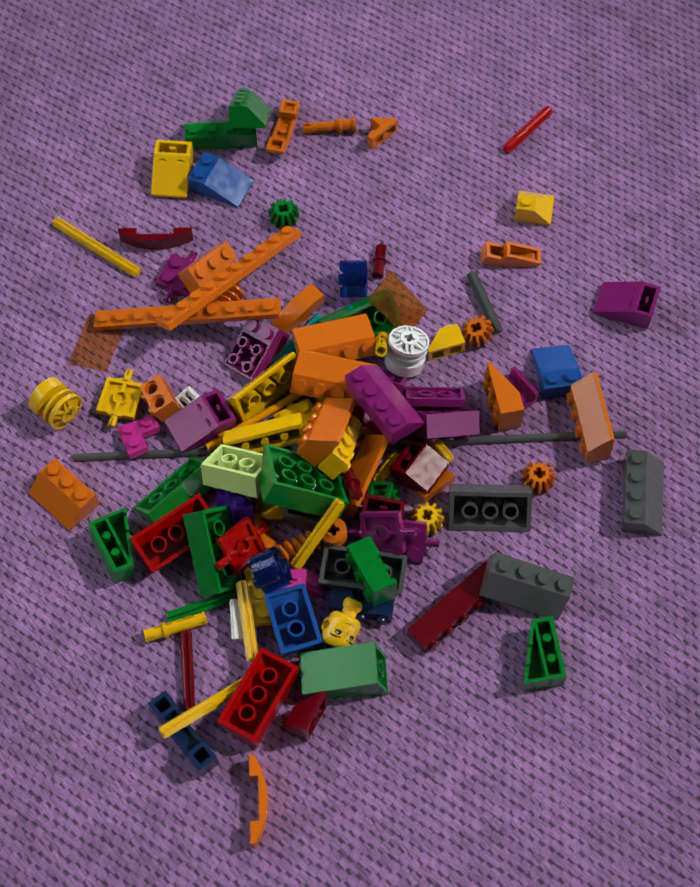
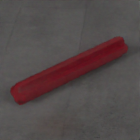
M190 630L180 632L184 712L195 706L193 645Z

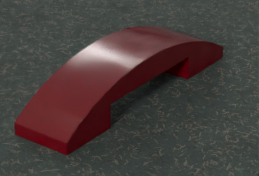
M192 227L173 228V234H138L137 228H118L121 242L142 249H169L193 241Z

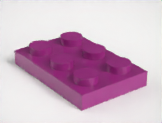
M405 387V399L414 409L421 408V406H429L431 409L449 407L453 410L465 407L464 388Z

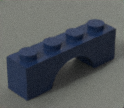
M166 690L148 702L151 712L161 725L182 714ZM190 724L170 736L201 777L219 765L217 756Z

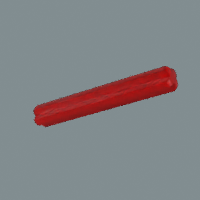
M545 106L503 145V150L506 153H511L552 114V108Z

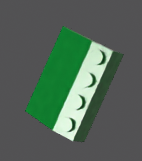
M269 444L263 445L260 485L263 502L323 517L334 499L337 498L345 503V507L337 517L340 518L349 503L341 474L332 480L318 469V465L316 467L312 466L295 451Z

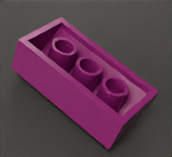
M361 365L345 375V387L391 445L425 425V422L378 365Z

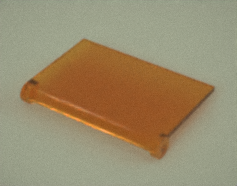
M389 270L385 274L386 277L368 300L396 328L406 325L415 327L426 313L427 308Z
M89 314L69 363L107 372L124 329L96 331L94 329L95 316Z

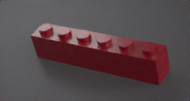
M488 559L407 629V636L423 653L428 650L433 651L440 644L439 640L443 636L449 637L455 631L454 627L459 622L463 624L469 619V613L474 609L478 611L483 607L486 598L479 596Z

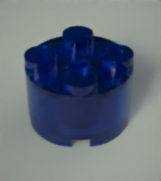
M340 260L339 266L340 272H342L338 276L339 285H342L340 287V298L367 297V261Z
M275 545L246 559L247 565L254 575L252 582L255 588H261L265 594L275 592L292 584L290 582L292 580V573L286 559H281L279 554L282 552Z

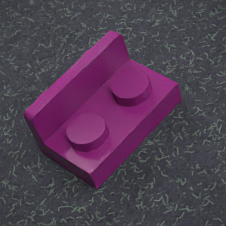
M515 366L512 367L510 374L505 376V378L520 392L525 410L537 402L539 392L537 387L526 379L525 374L521 370H518Z

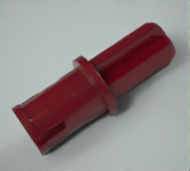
M383 243L376 245L375 257L372 259L374 264L373 278L384 277V266L387 264V246Z
M349 468L346 473L343 474L341 472L345 482L344 487L349 491L353 500L359 501L360 497L363 496L360 481L356 478L353 469Z

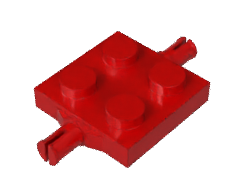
M243 517L216 540L223 554V558L215 563L216 568L222 570L228 564L233 575L239 576L266 552L262 544L261 535L269 529L268 525L263 522L258 528H255L250 517Z

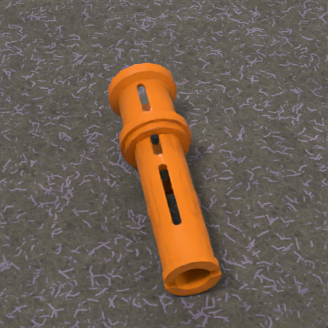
M355 116L351 119L338 118L335 121L303 123L304 134L356 132Z

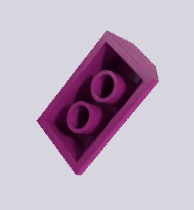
M446 408L416 411L425 422V425L415 430L417 437L425 438L427 442L437 441V438L443 437V440H454L455 436H460L461 439L472 438V435L479 434V410L465 408L453 410Z

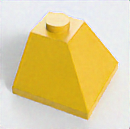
M519 191L514 221L550 226L555 196Z

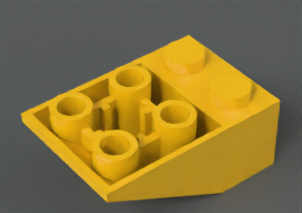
M156 140L151 196L187 198L189 189L188 177L191 174L194 159L192 142Z

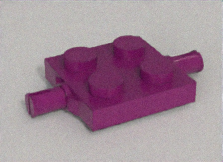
M191 250L187 258H182L173 253L169 257L156 280V286L168 292L164 302L167 303L168 301L171 304L175 295L183 297L190 295L178 273L194 262L198 255L196 251Z
M362 511L359 514L360 529L350 528L348 530L349 537H361L362 540L370 536L379 552L404 553L406 551L405 536H417L416 527H404L401 511Z
M402 519L405 528L416 527L417 536H405L406 551L393 554L407 555V562L423 563V554L426 547L439 548V539L427 538V522Z

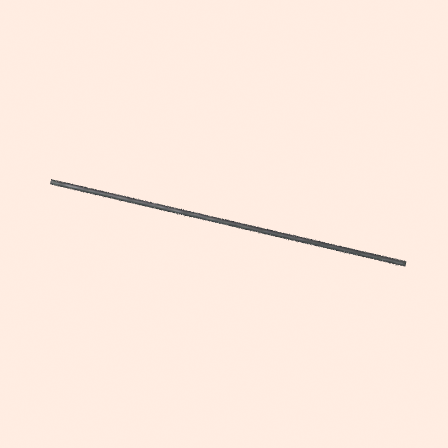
M613 430L614 438L627 437L626 430ZM575 432L472 436L469 439L455 437L454 440L439 438L445 446L579 440V438H576ZM402 439L393 445L388 442L386 448L406 447L411 440L430 445L425 439ZM287 445L280 448L292 451L293 446ZM218 447L210 451L206 448H193L184 453L180 449L149 450L148 453L133 459L210 456ZM127 451L77 453L73 455L74 462L130 459Z

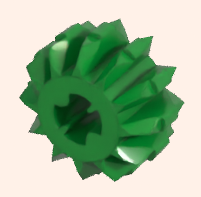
M286 198L283 201L277 199L276 203H271V208L268 210L270 222L274 223L275 227L281 225V228L285 227V225L292 226L291 223L296 224L297 219H299L297 204H294L292 200L287 201Z

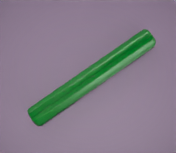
M236 589L229 590L168 611L166 613L168 622L229 604L230 599H238Z

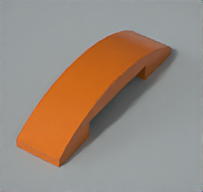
M282 100L279 117L273 135L270 136L267 143L266 152L285 153L295 127L300 102Z
M249 754L250 781H258L259 821H250L251 848H256L266 827L269 800L262 768L254 754Z

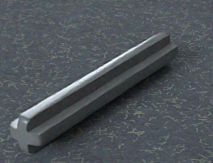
M470 271L466 275L486 320H490L492 323L491 326L494 328L493 334H499L503 331L499 319L477 272Z

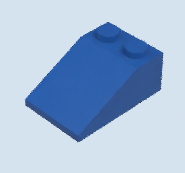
M203 152L188 177L190 191L237 208L253 183V179L220 157Z
M569 344L531 349L542 400L566 397L571 385L582 379L579 365Z
M305 583L264 595L282 659L287 660L300 656V653L323 649L322 637Z

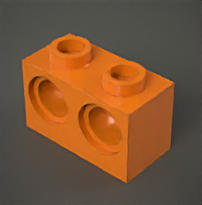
M157 374L140 386L143 392L141 397L147 405L149 404L148 411L153 418L157 417L163 423L181 410L169 384L160 374Z

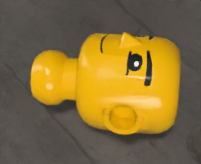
M349 597L345 598L342 611H333L322 622V641L335 648L355 644L357 635H360L359 631L361 628L360 621L355 619V617L362 610V603Z

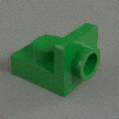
M371 481L367 494L400 499V490L393 482Z

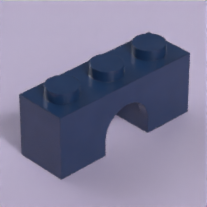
M333 586L329 606L330 614L333 611H342L345 598L354 599V589ZM395 598L376 607H373L371 601L362 604V610L356 615L355 619L360 622H364L366 619L375 620L374 622L380 625H385L387 622L392 623Z

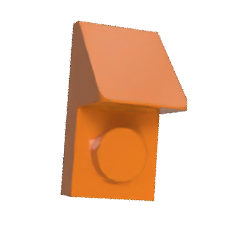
M371 118L370 128L372 131L367 135V146L373 150L398 131V120L396 118Z

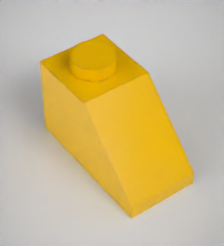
M458 324L446 325L439 329L428 348V361L464 352L465 340Z

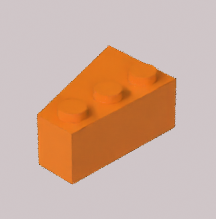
M228 241L222 242L180 271L178 276L191 294L216 277L217 274L230 267L237 256Z

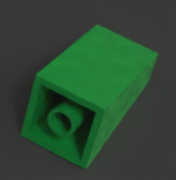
M375 642L300 653L301 661H298V667L302 681L299 682V690L307 699L322 690L327 692V699L389 695L386 654Z

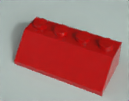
M200 493L129 538L138 557L150 574L190 549L183 515L209 509Z
M260 648L218 718L217 723L237 739L257 749L298 679L299 667Z

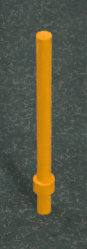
M291 393L232 429L258 423L303 395ZM224 431L218 434L217 438L205 444L208 451L223 444Z

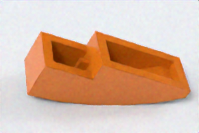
M486 241L481 248V264L504 267L540 266L541 248L506 241L504 245Z
M311 283L281 310L280 318H275L271 325L288 334L292 329L310 317V313L324 304V295Z

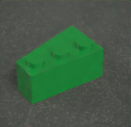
M123 508L88 522L89 536L114 584L132 577L134 563L131 541L129 539L127 509Z
M369 536L347 545L346 560L349 566L353 565L356 571L354 576L357 583H362L365 589L363 590V595L366 601H371L373 607H376L396 598L397 581L395 578L391 579L388 573L389 567L383 563L381 554L371 537Z
M553 616L532 619L528 633L522 691L564 685L567 675Z

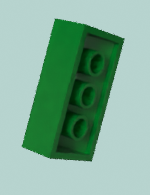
M240 88L238 91H235L229 104V128H266L271 109L254 91H249L248 88Z
M229 120L186 122L185 141L192 142L193 150L257 147V128H229Z
M384 289L317 320L318 323L366 313L375 338L379 332L389 334L393 329L403 326L392 293Z
M195 457L189 458L138 502L133 509L151 525L198 493L204 496L207 492L214 490L215 488L203 485L201 464L205 460Z
M228 505L184 514V524L201 597L236 589V583L244 580L243 572L239 576L233 575L228 564L222 570H218L215 566V563L223 558L222 551L216 540L233 527Z

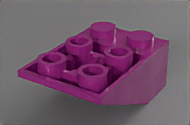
M643 281L603 282L593 314L648 329L661 287Z
M263 319L247 320L224 364L252 381L283 350L290 335Z
M219 389L199 396L166 419L164 423L180 451L184 453L212 441L221 432L234 428L236 426V417Z

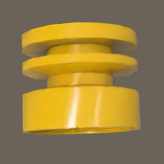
M55 377L42 381L32 392L28 402L29 409L56 430L64 428L74 419L82 405L81 397L72 390L67 389V386Z

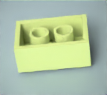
M221 444L201 464L203 485L257 498L261 494L263 453Z

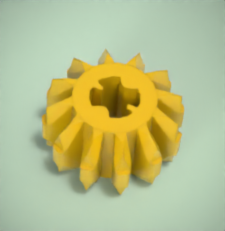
M428 501L425 502V506L420 503L417 504V509L413 508L412 515L410 516V520L427 522V537L429 536V531L434 535L437 534V529L441 530L443 527L442 523L444 522V516L441 515L442 509H436V503L429 506Z

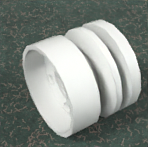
M407 325L393 329L389 335L387 354L384 360L386 368L391 373L400 377H414L420 374L424 368L429 348L427 334L421 329Z

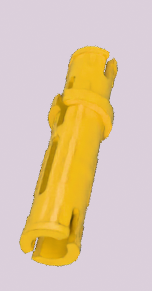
M379 332L375 338V353L377 356L383 357L387 354L389 338L386 332Z
M203 611L172 622H162L161 625L144 629L143 633L146 643L163 637L166 639L170 635L183 630H190L198 626L207 625L208 623Z

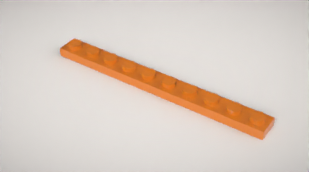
M291 226L283 227L279 232L270 236L269 239L258 245L248 254H245L237 262L231 264L223 272L217 274L216 277L206 282L171 309L165 311L155 319L157 326L168 331L173 330L300 238L301 231Z
M280 298L212 302L180 325L280 318L281 300ZM175 305L95 311L94 329L96 331L159 327L155 319Z

